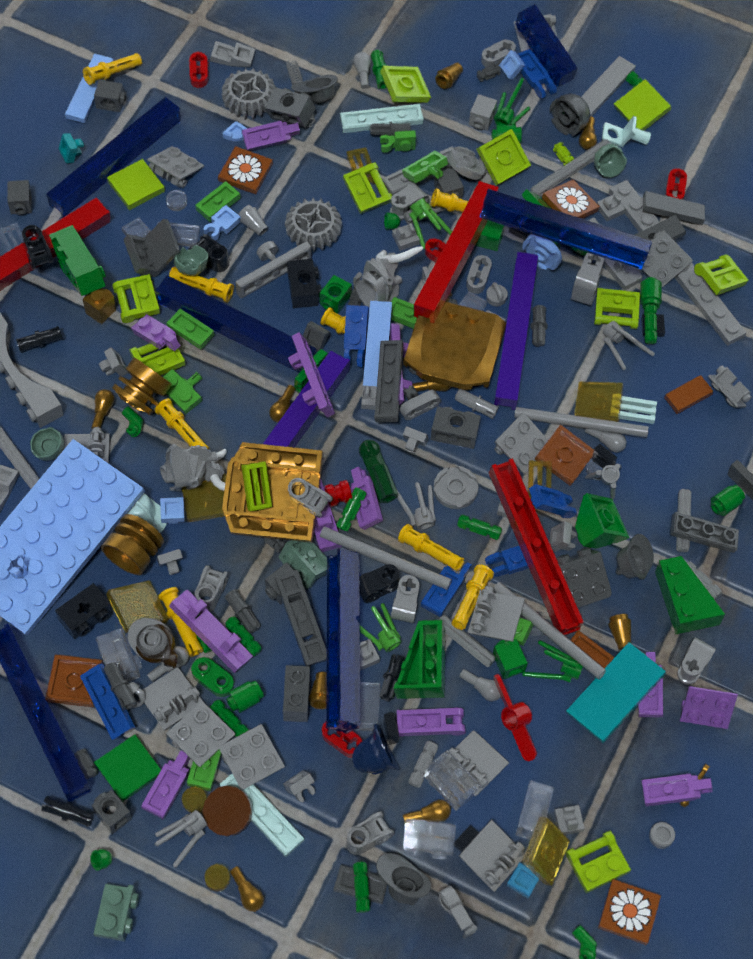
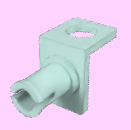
M633 116L624 128L605 123L603 125L602 140L608 139L609 142L623 147L630 139L647 145L651 133L635 128L637 117ZM608 130L615 131L617 138H611L608 135Z

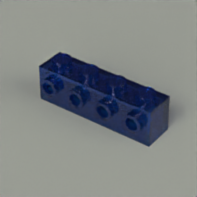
M536 4L519 12L515 25L527 41L528 46L537 56L540 64L548 72L556 87L558 88L574 79L578 67Z

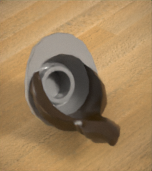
M147 617L133 622L128 629L127 638L134 652L150 663L158 664L163 662L166 667L176 668L178 656L174 652L175 641L169 627L156 619Z

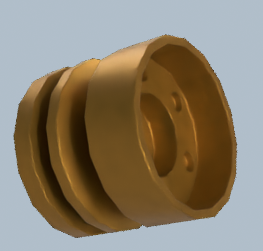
M134 357L126 367L127 372L132 378L128 380L120 376L118 379L125 383L126 386L122 389L114 384L112 389L116 391L123 401L137 411L151 415L153 410L145 404L149 400L157 406L159 403L152 397L153 393L164 396L172 384Z
M125 514L121 518L120 523L115 527L116 533H111L101 549L105 556L119 568L134 575H141L151 562L149 556H154L158 552L157 549L163 545L164 539L145 520L132 514Z

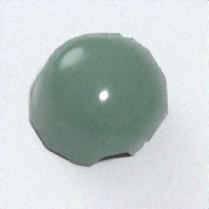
M606 144L595 153L594 165L604 177H615L624 170L627 158L619 146Z
M194 245L190 250H186L183 247L175 255L174 265L181 274L187 276L201 274L206 268L208 253L198 245Z
M52 427L40 429L33 435L30 441L31 452L42 461L55 460L65 448L63 436Z

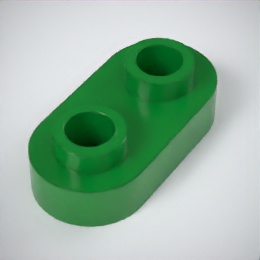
M201 657L193 662L191 667L193 678L214 695L226 697L229 695L228 692L234 689L232 676L211 659ZM201 666H206L207 670L200 671L199 668ZM219 680L226 681L224 685H219L217 682Z

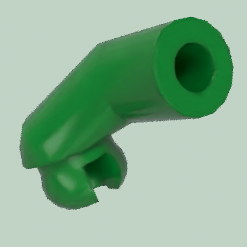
M126 407L122 411V415L129 421L126 432L130 436L136 437L142 432L143 419L133 409Z
M580 925L572 933L581 944L579 959H595L597 943Z

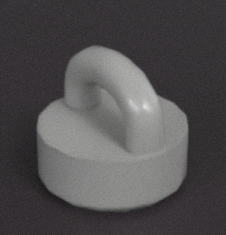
M273 241L265 242L257 249V255L262 261L267 259L272 261L276 259L275 254L278 251V247Z
M496 282L492 283V286L487 289V302L492 306L505 304L508 295L507 290Z
M131 682L128 687L134 697L136 694L139 695L137 704L133 708H138L144 703L145 694L138 684Z

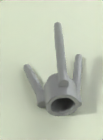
M615 321L610 322L604 328L603 334L606 337L603 341L611 349L622 370H625L626 366L614 347L613 342L618 344L624 338H627L649 355H655L653 351L627 333Z
M620 464L615 466L607 465L603 470H597L586 475L585 479L600 477L604 484L610 485L611 499H615L616 482L620 476L619 469L622 466Z
M416 482L415 486L420 508L415 510L414 515L399 492L397 499L408 515L411 525L417 526L418 530H425L433 527L436 521L432 486L429 485L428 510V507H425L420 484Z
M194 810L191 814L185 815L182 819L156 832V837L165 833L168 834L156 841L155 845H161L183 830L188 836L194 835L173 863V867L176 868L198 839L205 835L203 829L207 826V823L202 815Z

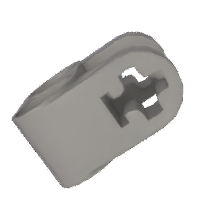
M590 251L585 255L581 269H579L575 279L571 300L592 306L604 263V257L600 252ZM592 260L597 261L595 266L591 265Z

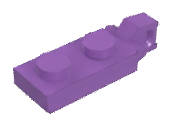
M277 121L242 130V136L246 150L253 151L286 143L291 140L292 136L299 135L300 129L298 123L287 125L286 122Z
M147 314L131 327L135 335L158 349L165 345L175 351L181 346L177 341L175 332L171 328Z
M356 467L351 470L354 483L351 484L350 490L351 494L355 487L366 492L364 500L360 501L361 506L356 514L359 527L365 530L383 521L371 477L367 476L365 470Z
M646 652V656L656 663L655 652ZM663 678L639 703V717H663Z
M180 751L174 762L169 760L167 764H164L142 803L141 808L164 820L188 777L189 769L186 767L190 758L185 752Z
M691 774L642 780L646 806L693 801L701 798L700 794L713 792L711 778L698 780L697 776H691Z

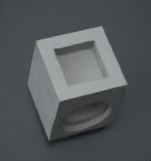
M478 94L470 111L469 125L488 131L496 114L497 100Z

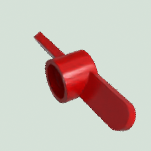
M496 674L493 678L506 707L501 712V720L504 726L512 731L523 759L532 761L536 758L537 751L526 727L532 720L531 710L523 702L512 704L500 675Z

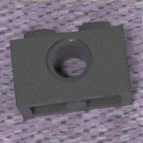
M275 87L264 108L271 119L289 124L298 123L299 126L306 128L316 107L311 97L306 93L299 94L287 88L279 89Z
M437 407L431 430V440L474 449L481 415H476L469 411H457L450 407Z
M286 665L283 721L308 722L310 666Z

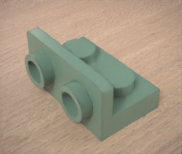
M291 540L285 543L279 555V559L283 564L287 562L294 571L298 570L303 586L306 589L311 588L316 579L332 572L335 567L313 542Z
M105 884L94 936L125 941L126 934H131L133 919L130 918L131 911L137 908L139 894L136 893L134 885H128L127 888Z

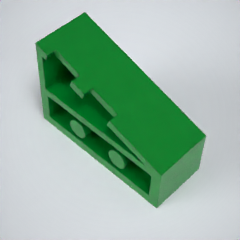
M73 225L49 234L62 272L81 296L105 287L103 278L106 275L102 266H98L96 259L92 257Z
M683 557L659 560L655 574L675 635L719 626L725 613Z
M418 621L408 647L409 651L406 659L402 663L399 678L393 688L396 698H445V629L443 621Z

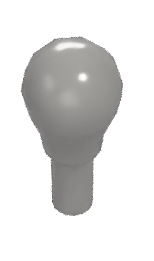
M359 52L355 55L353 63L360 76L361 88L367 89L369 87L368 74L371 59L367 53Z
M586 428L585 433L600 439V442L612 452L618 453L625 449L627 441L622 434Z
M175 646L174 652L178 656L176 668H180L188 662L189 654L184 647ZM161 662L147 676L154 682L165 672H170L175 668L166 667Z
M465 669L462 670L459 677L474 685V688L486 700L493 702L500 699L501 696L494 680L477 677Z

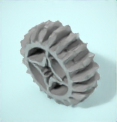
M245 68L243 72L237 70L236 75L231 73L230 77L225 79V84L222 87V99L225 107L229 108L230 113L235 112L237 117L239 115H243L244 119L247 116L254 118L255 115L261 117L262 112L267 113L264 107L275 85L273 79H270L268 74L263 75L262 70L255 72L254 68L251 71H247Z
M304 198L303 203L297 202L296 207L291 206L285 221L286 234L290 237L291 243L296 242V245L299 246L307 241L311 245L312 250L315 251L317 247L323 250L324 245L330 247L331 242H336L337 236H340L342 221L336 207H331L329 201L323 203L322 198L319 201H315L314 198L311 201H307Z

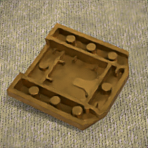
M445 302L435 323H431L429 318L419 315L403 365L405 367L408 365L414 369L416 375L421 379L467 390L477 385L488 387L506 322L496 314Z
M242 442L239 450L228 463L222 510L231 534L312 543L316 516L290 498L288 485L291 480L302 478L319 488L323 451ZM265 461L272 507L248 511L241 465ZM257 468L261 503L264 504L260 468ZM249 469V471H250V478H251V485H252V492H253V499H254V505H256L255 495H254V488H253V481H252V474H251V469ZM297 485L293 488L292 492L295 495H302L305 488Z

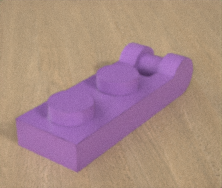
M462 708L397 710L396 712L399 736L445 734L459 736L465 734V725L462 724V718H464V710ZM446 718L452 719L453 724H446Z

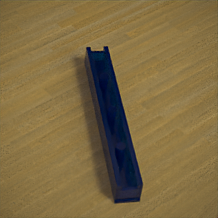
M167 97L160 100L46 193L49 206L51 208L55 207L63 217L68 215L108 182V176L122 170L181 121L180 107Z
M491 189L487 190L480 213V218L641 270L653 242Z
M168 275L155 290L159 304L175 312L182 309L215 332L298 373L304 368L294 369L290 365L288 357L297 353L292 336ZM309 345L314 357L317 349Z
M338 548L337 555L327 556L326 728L348 734L360 727L359 552Z
M7 623L0 630V665L67 801L72 802L90 793L91 790Z

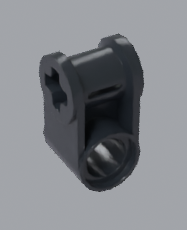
M35 225L26 226L22 231V238L31 268L36 269V266L48 262L52 264L54 262L40 228ZM34 236L37 239L29 240L28 238Z
M202 234L200 240L195 245L207 251L208 260L206 266L215 272H224L229 267L226 247L213 240L210 236Z
M387 564L358 576L354 580V584L363 602L371 603L397 590L400 581L399 570L396 566Z

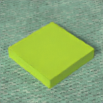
M382 67L380 72L393 102H429L431 96L418 67Z
M645 79L614 103V108L628 122L633 116L637 117L635 128L644 131L671 110V105Z
M512 129L476 149L495 185L531 166Z
M143 159L107 177L109 185L129 210L165 192L163 184Z

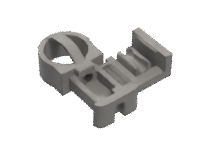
M448 886L439 891L441 907L450 916L454 917L460 929L465 931L463 938L466 939L476 933L477 927L472 922L453 887Z

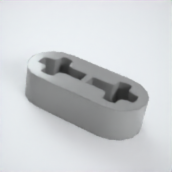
M502 40L486 48L482 52V65L485 67L494 66L495 63L499 65L510 52L508 51L509 49L512 51L516 50L515 43L511 40Z
M479 255L474 258L466 283L469 292L478 294L485 289L492 265L489 257ZM484 264L485 266L482 271H479V266ZM476 278H479V283L474 285L473 283Z
M429 390L406 401L401 405L399 411L405 420H411L438 406L441 399L435 390Z

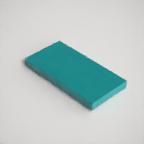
M630 642L606 666L604 676L599 680L596 678L566 710V713L602 743L612 735L666 675V671Z

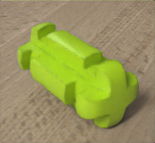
M559 142L554 145L553 151L557 152L558 158L561 162H564L563 165H566L574 160V157L570 156L571 153L566 146Z

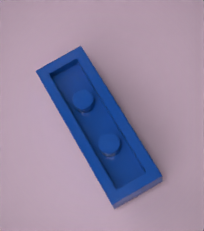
M98 664L80 675L112 740L118 739L136 728L127 710H122L117 696L114 692H111L112 685L104 671L103 664Z

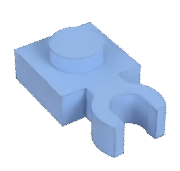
M225 205L211 217L212 223L204 226V234L207 235L213 231L214 233H212L211 238L216 241L220 236V232L223 231L225 234H228L240 223L241 217Z

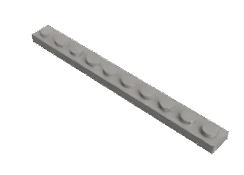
M627 180L609 189L610 195L617 194L620 198L621 204L625 208V215L638 232L660 223L653 213L643 211L642 198ZM692 262L674 277L727 346L746 336L747 332L718 295L715 294L702 276L696 275Z

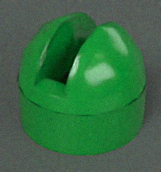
M386 212L384 216L385 229H396L400 223L399 216L395 213Z
M105 849L92 851L90 855L92 867L95 870L109 867L112 862V854Z

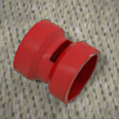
M347 480L340 481L336 486L332 484L324 486L325 492L333 498L329 502L330 507L337 506L339 502L347 503L349 498L352 499Z

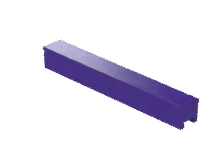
M517 252L494 401V405L511 407V410L516 409L538 261V255Z
M333 351L328 353L318 367L329 399L350 371V359H346ZM309 381L263 444L294 448L321 412L317 403L308 406L303 399L302 394L312 389Z

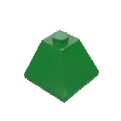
M589 493L583 495L575 528L578 533V540L584 547L597 549L630 538L613 499Z

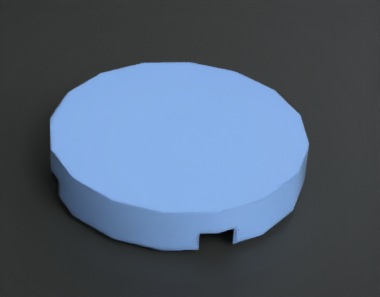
M530 234L524 240L522 245L523 251L526 250L529 254L538 255L537 267L544 270L547 268L555 270L562 261L561 252L551 240L538 234Z

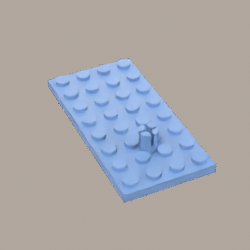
M72 439L0 526V617L28 636L113 532L116 525L120 523L121 518L130 511L145 492L144 488Z

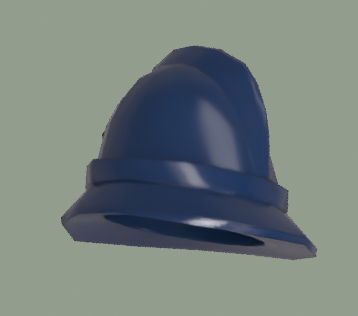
M374 724L373 733L362 741L352 754L354 767L362 773L379 774L388 769L401 770L378 724Z

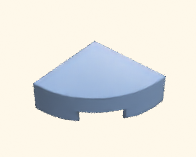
M235 121L223 132V138L230 141H242V130L248 128Z

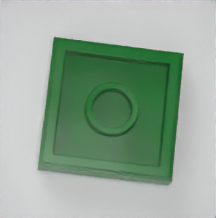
M135 734L94 762L121 802H124L156 780L161 771Z

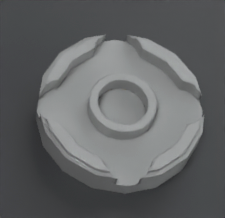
M457 146L454 149L452 148L447 155L449 164L458 173L469 179H481L486 172L482 159L474 157L476 154L465 147Z
M456 466L455 468L447 467L437 474L434 480L433 492L436 499L443 506L450 509H462L472 504L478 495L477 478L469 469L462 466Z

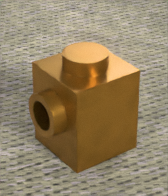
M100 288L83 298L85 313L100 324H103L116 311L114 295L108 289Z

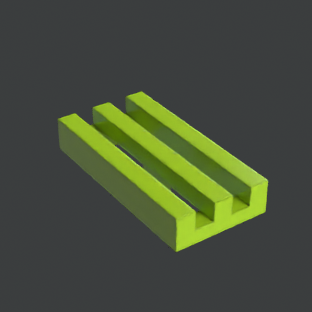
M261 461L241 465L248 511L272 507L266 462ZM257 468H260L264 504L261 503ZM249 469H251V474H252V481H253V488H254V495H255L256 505H254V499H253V492H252V485H251V478H250V471H249Z

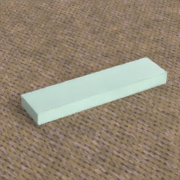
M420 104L340 113L343 133L368 131L371 124H389L390 121L397 124H423Z
M233 774L219 784L220 787L232 786L240 789ZM254 785L242 790L247 794L252 803L251 821L285 857L304 842V838Z

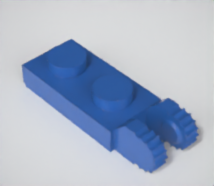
M528 49L518 53V56L525 64L520 72L530 86L534 88L536 95L540 99L546 96L545 89L541 85L543 83L550 94L556 93V86L551 80L549 73L532 50Z
M346 305L344 358L350 359L351 364L352 350H358L357 366L363 367L367 344L369 307Z
M538 484L529 488L531 501L536 509L561 515L565 519L572 518L577 514L575 508L567 506L573 502L570 495Z
M520 546L491 554L485 558V562L488 565L501 561L504 562L503 565L492 569L494 572L493 577L505 574L510 575L529 569Z
M467 562L459 574L454 572V569L449 566L444 567L440 575L452 579L448 590L433 584L422 600L421 607L441 617L463 584L472 564Z

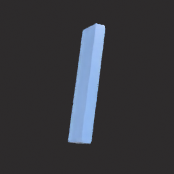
M94 54L88 66L91 68L97 66L99 62L109 63L113 61V58ZM84 77L82 78L65 113L66 119L81 123L86 122L95 103L94 93L98 81L89 85Z
M370 301L363 385L377 386L380 341L389 340L392 302Z

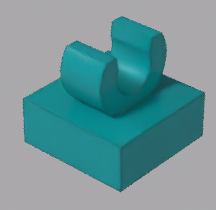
M70 133L62 134L58 149L66 164L74 163L75 157L82 154L79 147H84L81 139L74 140Z

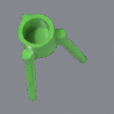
M424 198L410 206L412 213L409 216L413 220L423 249H425V243L417 218L421 221L428 217L438 230H441L442 226L451 235V229L433 211Z
M381 603L380 606L389 627H387L376 607H371L383 629L378 634L379 640L351 617L347 618V621L370 639L379 651L384 649L386 652H390L402 642L400 640L401 636L396 631L384 603Z

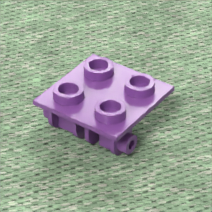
M689 686L686 699L682 700L681 709L683 710L680 722L728 729L738 694Z

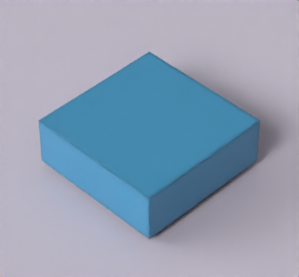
M519 863L506 886L529 898L541 875Z

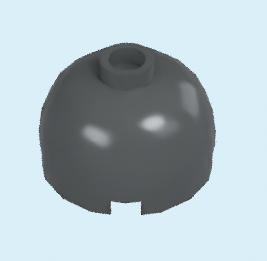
M564 94L556 98L549 108L554 116L551 119L552 123L564 135H576L587 126L590 119L588 104L577 94Z

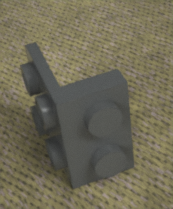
M162 219L145 238L128 234L123 239L135 273L150 274V276L156 277L174 259L175 255L179 253V246L167 219Z
M587 547L578 550L576 555L570 557L569 554L556 557L577 608L611 596L612 591L601 552Z

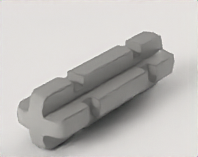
M691 561L687 562L711 596L716 599L722 590L716 584L713 585V581L700 569L697 570V566Z
M431 741L425 743L423 752H421L414 767V772H412L409 778L410 785L417 788L421 787L433 761V756H435L438 750L437 744Z

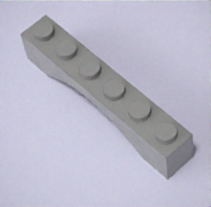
M0 313V373L4 372L7 376L5 380L9 388L16 390L17 393L15 395L20 405H26L28 408L26 413L32 422L36 421L41 428L64 416L62 406L50 388L29 380L14 366L9 357L11 333L8 323Z

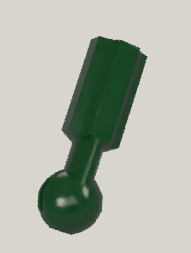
M365 440L359 446L358 451L364 461L368 475L373 481L379 503L386 504L392 502L398 497V492L381 455L380 446L374 440Z

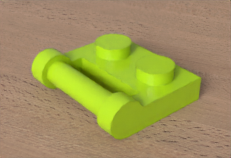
M376 162L343 175V180L360 214L391 203L392 194L388 192L378 172L379 168ZM366 174L371 175L381 197H376Z
M727 254L720 256L716 260L707 263L700 262L694 266L696 275L702 276L716 295L745 286L749 281ZM719 267L724 268L715 272L711 271Z
M150 274L113 283L112 287L114 293H117L122 312L120 317L123 323H130L134 319L144 317L146 314L149 316L160 314ZM127 289L132 291L136 309L130 310L125 294Z
M597 288L594 325H601V323L609 324L615 321L619 325L637 329L640 292ZM602 311L631 314V318L602 315Z
M149 343L139 348L129 349L132 359L135 357L160 376L168 373L171 369L175 370L185 366V360L179 349L173 351L167 347L142 358L141 356L158 350V348Z
M611 831L603 833V837L575 850L572 848L565 851L566 857L585 893L595 890L611 882L612 879L620 878L631 871ZM605 846L608 847L609 853L581 865L580 858Z

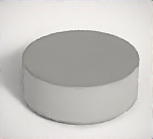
M659 822L650 830L649 839L655 847L665 849L673 843L675 831L668 823Z

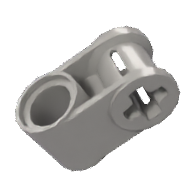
M410 183L392 196L391 204L393 206L390 208V213H395L399 216L400 220H404L405 212L411 210V205L422 198L428 202L429 196L415 183Z
M295 478L289 482L288 493L290 498L314 516L321 518V512L333 498L325 491L313 486L302 478ZM301 485L305 488V491L302 495H295L292 492L293 488Z
M206 565L195 590V597L198 601L205 596L211 597L209 600H203L207 604L206 609L211 612L216 608L219 598L227 585L229 572L225 571L222 573Z
M406 575L400 579L390 619L414 623L419 592V581L416 577ZM406 587H410L411 590L406 591Z
M695 637L678 669V679L686 685L694 684L704 667L708 665L716 648Z
M382 812L371 815L348 831L346 848L351 854H363L394 836L395 832L393 829H389L385 823ZM358 836L364 842L358 845L353 843L351 839Z

